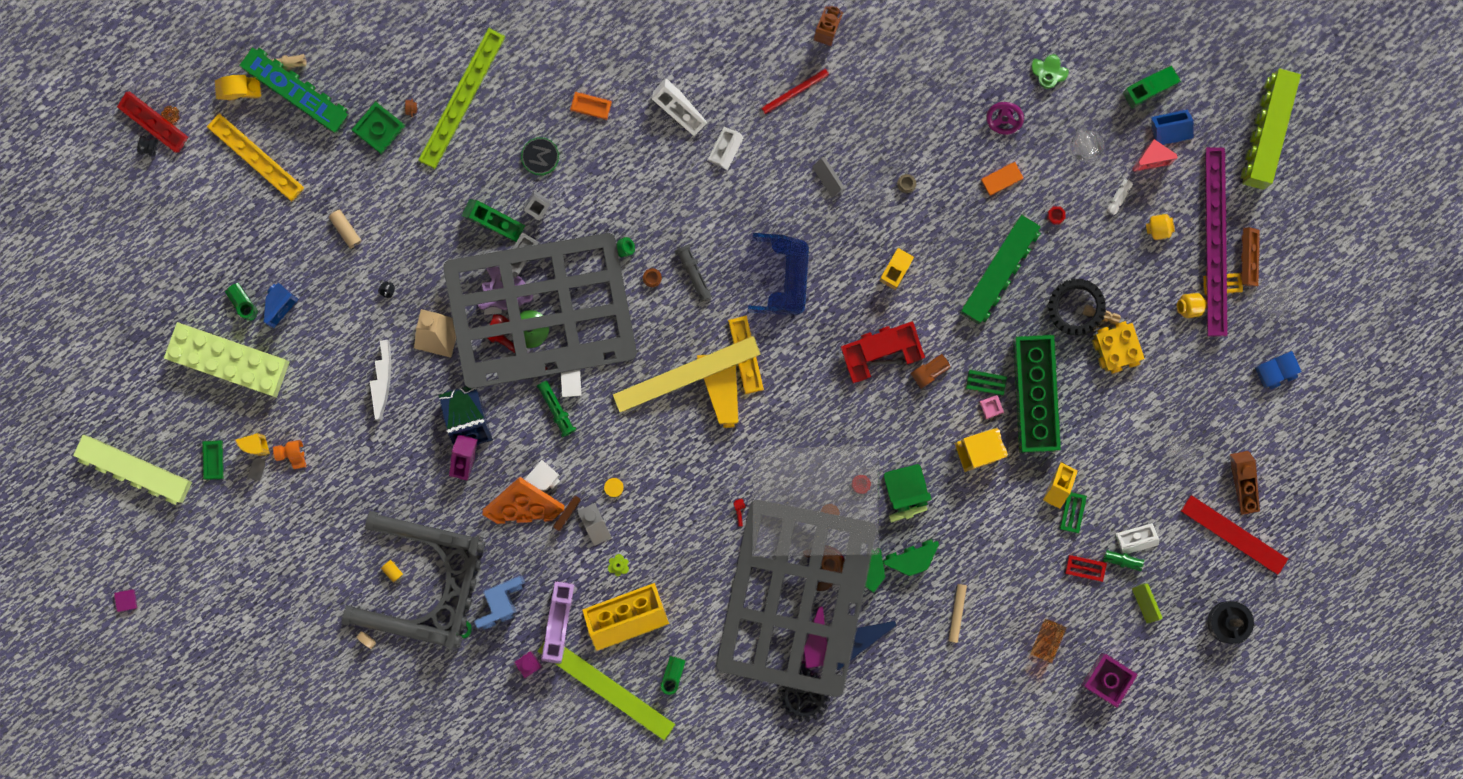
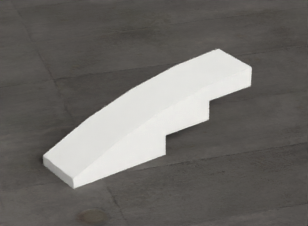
M388 340L380 341L382 360L375 361L377 380L370 381L376 420L382 419L390 387L391 350L390 341Z

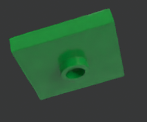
M375 101L351 131L382 155L405 128V124Z

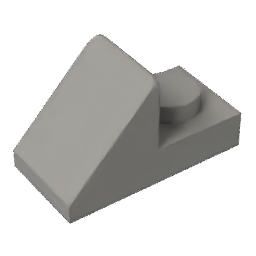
M595 503L578 511L594 546L612 538Z

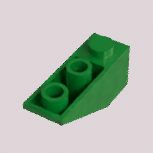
M1171 65L1127 87L1122 94L1131 109L1180 83L1181 80Z

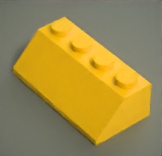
M655 583L582 609L596 651L669 624Z

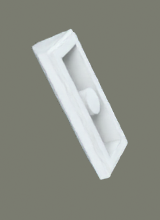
M724 127L707 161L728 170L744 136L737 131Z
M1152 523L1116 533L1121 554H1130L1159 545V538Z

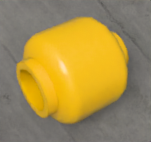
M1168 214L1151 216L1149 219L1150 223H1146L1147 234H1151L1154 240L1170 238L1172 233L1175 232L1173 217L1170 218Z
M1200 293L1183 294L1177 301V311L1184 318L1201 317L1207 308V302Z

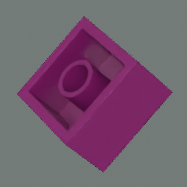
M1101 653L1081 686L1113 707L1118 708L1138 674L1107 654Z

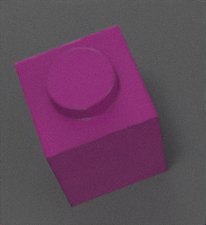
M532 650L514 662L524 678H527L542 667V664Z

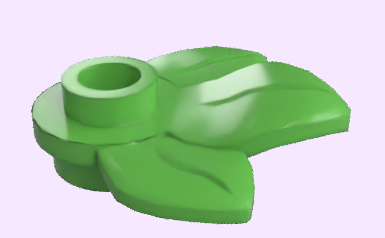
M1055 54L1049 55L1044 62L1038 59H1034L1032 62V72L1039 78L1040 85L1045 89L1053 88L1057 82L1064 81L1068 77L1069 69L1061 67L1060 59Z

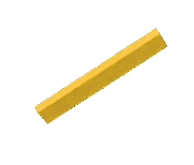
M220 113L208 124L207 128L291 202L304 189L299 182Z

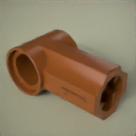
M943 354L910 374L920 389L933 382L934 378L951 368Z

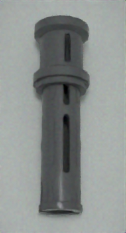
M688 244L674 252L678 254L683 264L681 266L682 269L687 271L700 301L703 302L711 298L712 295L698 269V260L694 259L690 250L691 246Z

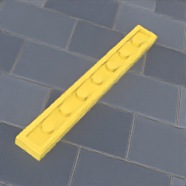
M752 336L615 393L613 397L619 412H623L761 355L755 338Z

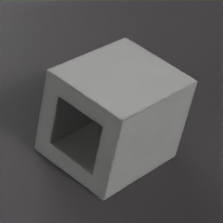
M534 190L524 205V211L540 221L550 206V200Z

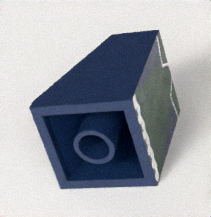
M465 385L460 389L449 390L439 395L447 432L453 445L458 435L477 439L476 445L493 440L478 388L471 389Z

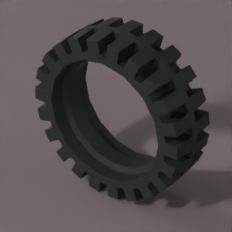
M1080 278L1066 280L1064 283L1059 284L1050 296L1049 315L1054 325L1061 332L1070 336H1084L1092 333L1103 322L1106 313L1105 298L1101 290L1088 280ZM1075 289L1085 290L1090 293L1096 302V312L1093 318L1086 324L1079 326L1066 323L1058 311L1059 301L1062 296L1068 291Z

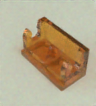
M1044 619L1030 654L1052 663L1067 627Z

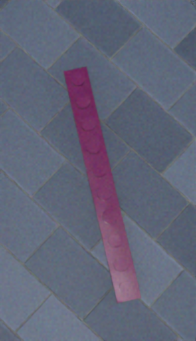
M1206 147L1207 337H1226L1228 333L1225 147Z

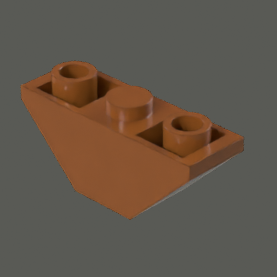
M835 6L825 7L815 31L814 41L832 46L843 15L839 8Z

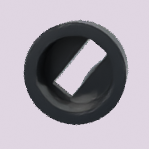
M383 282L378 292L385 298H391L395 292V286L392 282Z

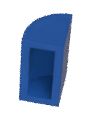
M1188 109L1151 117L1154 139L1162 145L1194 138V120Z

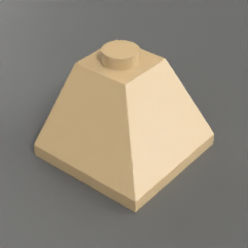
M421 309L416 327L414 349L451 358L456 341L453 318Z

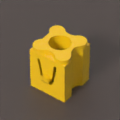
M998 428L963 438L961 441L954 443L964 472L997 462L1008 456Z

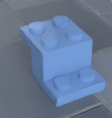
M518 576L483 591L492 614L475 620L477 628L482 627L483 630L495 626V621L497 620L505 622L514 618L513 614L516 613V609L508 591L513 593L523 589L522 585L525 584L523 576Z

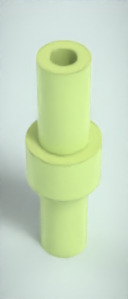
M909 506L910 510L889 515L891 523L904 518L907 520L914 517L913 515L927 511V506L918 508L917 506L912 508Z

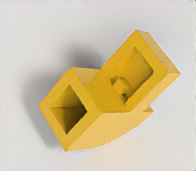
M246 75L221 77L215 80L216 99L260 98V81L252 77H246Z

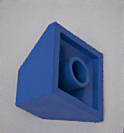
M280 283L273 284L268 289V295L265 299L264 322L273 328L276 327L299 300Z

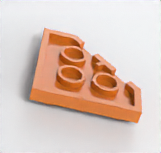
M519 477L483 509L482 515L497 524H505V521L515 520L517 523L532 522L534 519H544V522L553 521L564 511V505Z

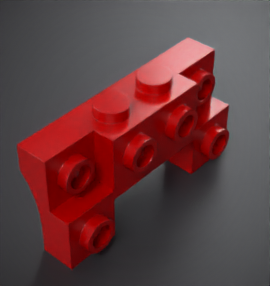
M913 321L891 329L890 326L879 329V333L874 335L871 332L861 335L860 340L840 347L852 384L871 378L867 366L868 362L896 352H902L906 365L925 359Z

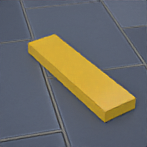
M747 316L728 320L733 344L752 337ZM754 357L739 363L738 366L745 394L763 391L764 388L757 358Z

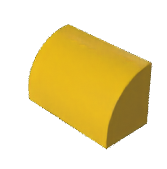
M257 433L235 440L240 449L247 453L258 456L270 454L265 435Z

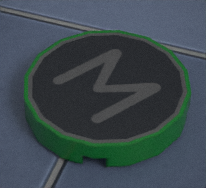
M537 137L525 144L521 159L524 167L530 173L543 176L557 167L559 152L557 146L551 140Z

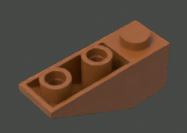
M1249 451L1230 454L1231 470L1241 515L1259 512L1256 460Z

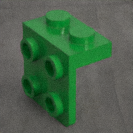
M919 464L884 473L892 510L898 509L899 513L910 510L909 506L916 504L917 508L928 505L927 501L932 500L930 492L928 493L922 468Z

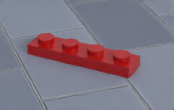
M130 91L124 94L117 105L118 109L175 153L180 152L189 138Z

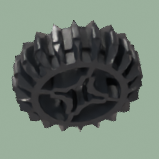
M800 670L799 675H803L802 670ZM807 670L804 676L811 677L810 670ZM814 672L812 677L816 678L818 673ZM782 686L785 688V691H778L779 694H784V697L778 698L781 702L785 701V704L780 706L781 709L788 707L785 714L789 715L793 712L791 716L793 720L799 715V722H802L803 716H806V721L810 722V715L816 720V712L820 715L824 714L820 710L821 707L828 709V706L823 704L824 701L830 702V698L825 697L823 694H820V700H818L809 692L807 695H810L813 701L804 699L800 704L801 696L795 691L804 693L805 690ZM789 691L798 697L795 709L789 703ZM806 703L817 705L811 711L800 712Z

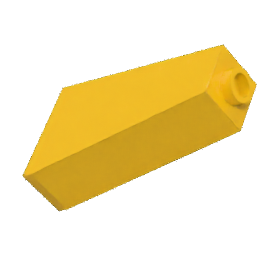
M697 355V359L702 358L706 355ZM736 365L703 378L719 425L723 424V428H734L735 424H738Z

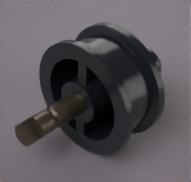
M1224 601L1211 609L1207 625L1211 635L1216 640L1226 644H1238L1248 639L1254 628V618L1249 608L1244 604L1236 601Z

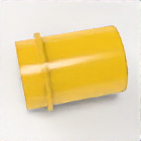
M389 560L381 567V570L394 583L403 573L394 564L395 562Z

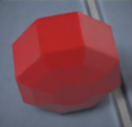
M1053 206L1047 212V220L1052 225H1060L1066 219V211L1061 206Z

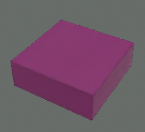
M135 589L114 593L117 612L138 608Z

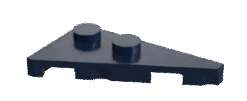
M890 621L857 628L850 661L894 628L896 622ZM838 663L837 670L841 669L844 663Z

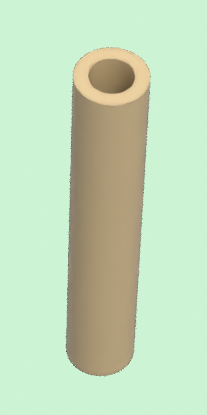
M957 584L948 640L950 642L958 643L967 585Z

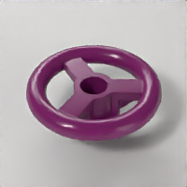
M999 102L989 108L986 114V121L994 132L1005 135L1012 134L1022 127L1024 114L1020 107L1014 103ZM999 109L998 118L992 121V114L995 110ZM1013 110L1018 114V120L1013 118ZM1009 123L1014 127L1002 129L997 127V125Z

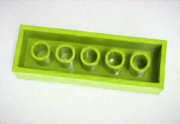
M1279 68L1271 74L1270 78L1267 77L1264 88L1267 89L1266 94L1262 95L1259 104L1262 107L1261 113H1258L1255 119L1257 128L1256 131L1252 132L1250 138L1252 147L1248 149L1245 160L1248 161L1247 166L1243 167L1240 176L1243 179L1242 184L1262 190L1273 184L1301 74Z

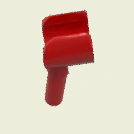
M741 498L734 501L738 527L743 526L741 510L746 508Z

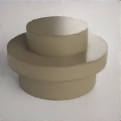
M910 174L900 176L897 181L898 189L903 193L912 192L916 187L915 178Z

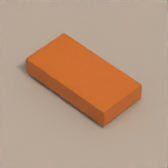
M575 92L570 110L607 120L612 101Z
M1013 162L982 178L981 181L989 196L1022 180L1023 176L1016 163Z

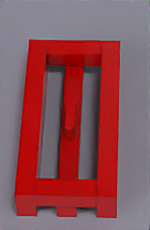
M1068 555L1065 574L1103 582L1107 563ZM1072 560L1099 565L1102 568L1100 570L1072 564ZM1072 567L1100 573V577L1070 571Z

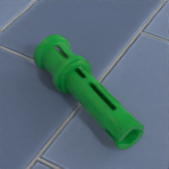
M546 380L538 384L537 388L540 390L554 416L553 422L559 427L561 437H566L577 430L576 427H573L570 422L569 414L563 411L548 381Z

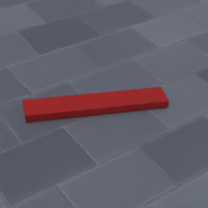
M1192 495L1189 496L1180 512L1276 575H1279L1288 561L1287 557Z

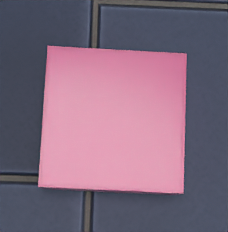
M998 395L979 401L985 419L1004 413Z

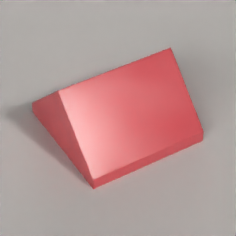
M1154 139L1133 166V172L1171 165L1178 158L1177 154Z

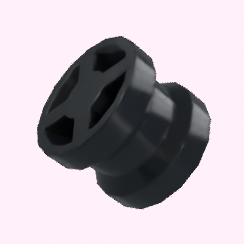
M140 136L137 144V153L139 155L148 154L150 157H155L158 146L157 138L147 139L146 136Z

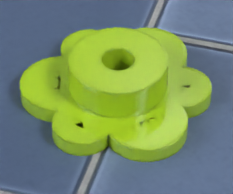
M617 554L614 558L609 559L608 571L610 573H615L616 576H620L621 573H628L629 567L627 565L629 561L624 559L623 555Z

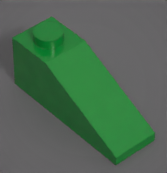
M474 199L468 200L461 215L517 242L525 227L524 224Z

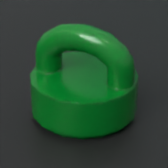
M629 237L618 240L616 245L619 257H628L634 253L635 245Z

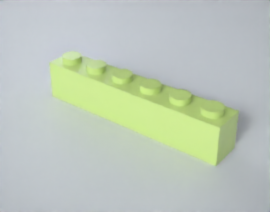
M82 435L73 455L79 458L77 461L87 466L91 463L96 466L95 470L105 474L109 471L113 473V478L120 481L127 479L131 481V486L138 489L145 487L149 489V494L159 497L161 494L166 497L165 501L175 505L177 502L183 503L192 484L191 481L87 435Z

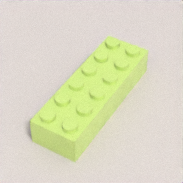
M178 322L164 356L166 360L276 398L290 363L280 357Z

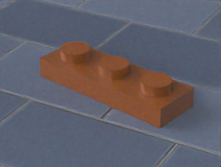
M1247 227L1243 228L1241 237L1243 243L1241 280L1242 285L1258 287L1260 230Z

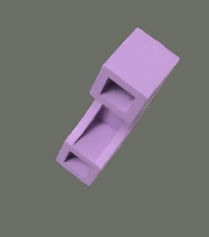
M556 581L554 583L541 661L558 664L562 662L574 584Z

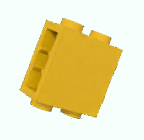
M1124 321L1115 324L1116 328L1111 330L1105 327L1097 330L1098 334L1093 336L1092 344L1095 351L1098 350L1100 358H1098L1101 369H1105V372L1111 371V374L1122 371L1123 366L1129 365V368L1141 365L1140 361L1145 359L1133 323L1127 324Z

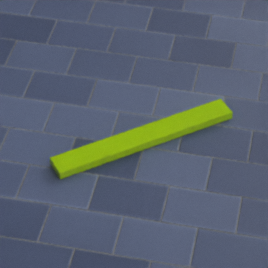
M490 28L487 29L418 159L419 162L434 170L437 168L506 37Z
M544 642L537 651L540 654L543 653ZM564 646L561 664L555 663L557 666L661 739H666L675 723Z

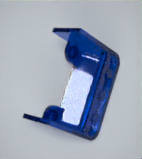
M753 233L752 241L772 242L771 246L775 253L786 255L784 292L772 293L768 298V306L748 305V313L792 316L802 314L806 305L808 244L804 240L785 235Z

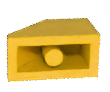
M1060 462L1043 500L1061 509L1070 495L1078 471Z

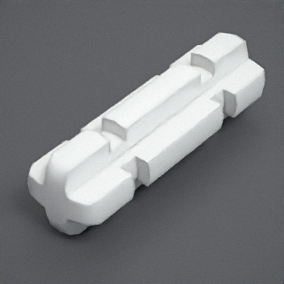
M1127 179L1122 181L1121 188H1118L1111 201L1112 203L1107 208L1109 213L1115 215L1118 212L1119 206L1122 205L1128 194L1127 191L1133 185L1131 181Z

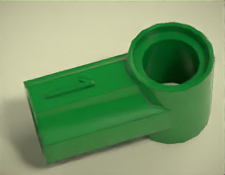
M240 283L228 287L225 293L236 308L238 315L247 321L254 320L258 315L257 307L253 305ZM251 307L250 314L244 315V309Z
M673 656L669 657L661 683V690L666 695H672L678 690L686 660ZM666 681H673L675 683L673 691L668 692L664 689Z

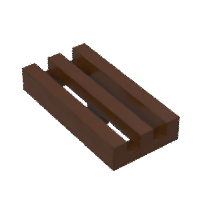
M576 495L573 496L553 525L556 530L562 529L581 500Z

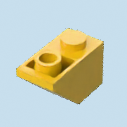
M897 248L879 281L896 290L914 257Z

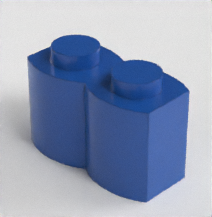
M1289 351L1254 367L1263 387H1269L1270 390L1280 386V381L1287 379L1289 382L1298 378L1297 374L1302 372L1293 351Z

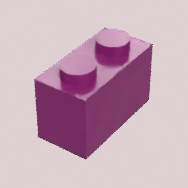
M458 435L451 453L449 476L468 481L474 465L477 439Z

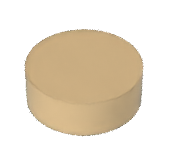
M360 632L356 637L370 649L376 644L375 640L364 632Z

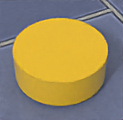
M610 478L606 481L604 490L610 497H618L622 494L624 486L621 480Z

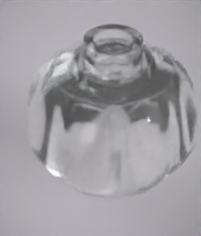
M1086 127L1076 130V135L1069 143L1070 155L1077 161H1084L1085 164L1099 160V155L1103 153L1105 148L1103 136L1097 131L1087 130Z

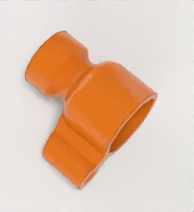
M301 440L287 442L284 447L282 445L273 447L276 461L288 458L293 469L306 467L304 451L300 453L299 448L303 447Z

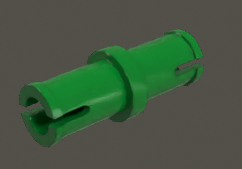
M1106 550L1103 562L1120 565V568L1123 569L1127 567L1142 571L1144 559L1128 556L1127 553L1120 554Z

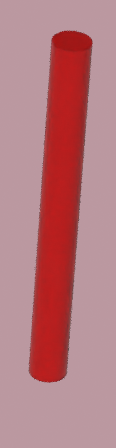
M823 69L763 106L761 108L764 114L770 112L828 76V71Z

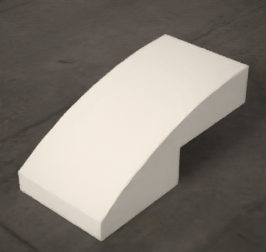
M580 369L561 373L562 397L582 396Z

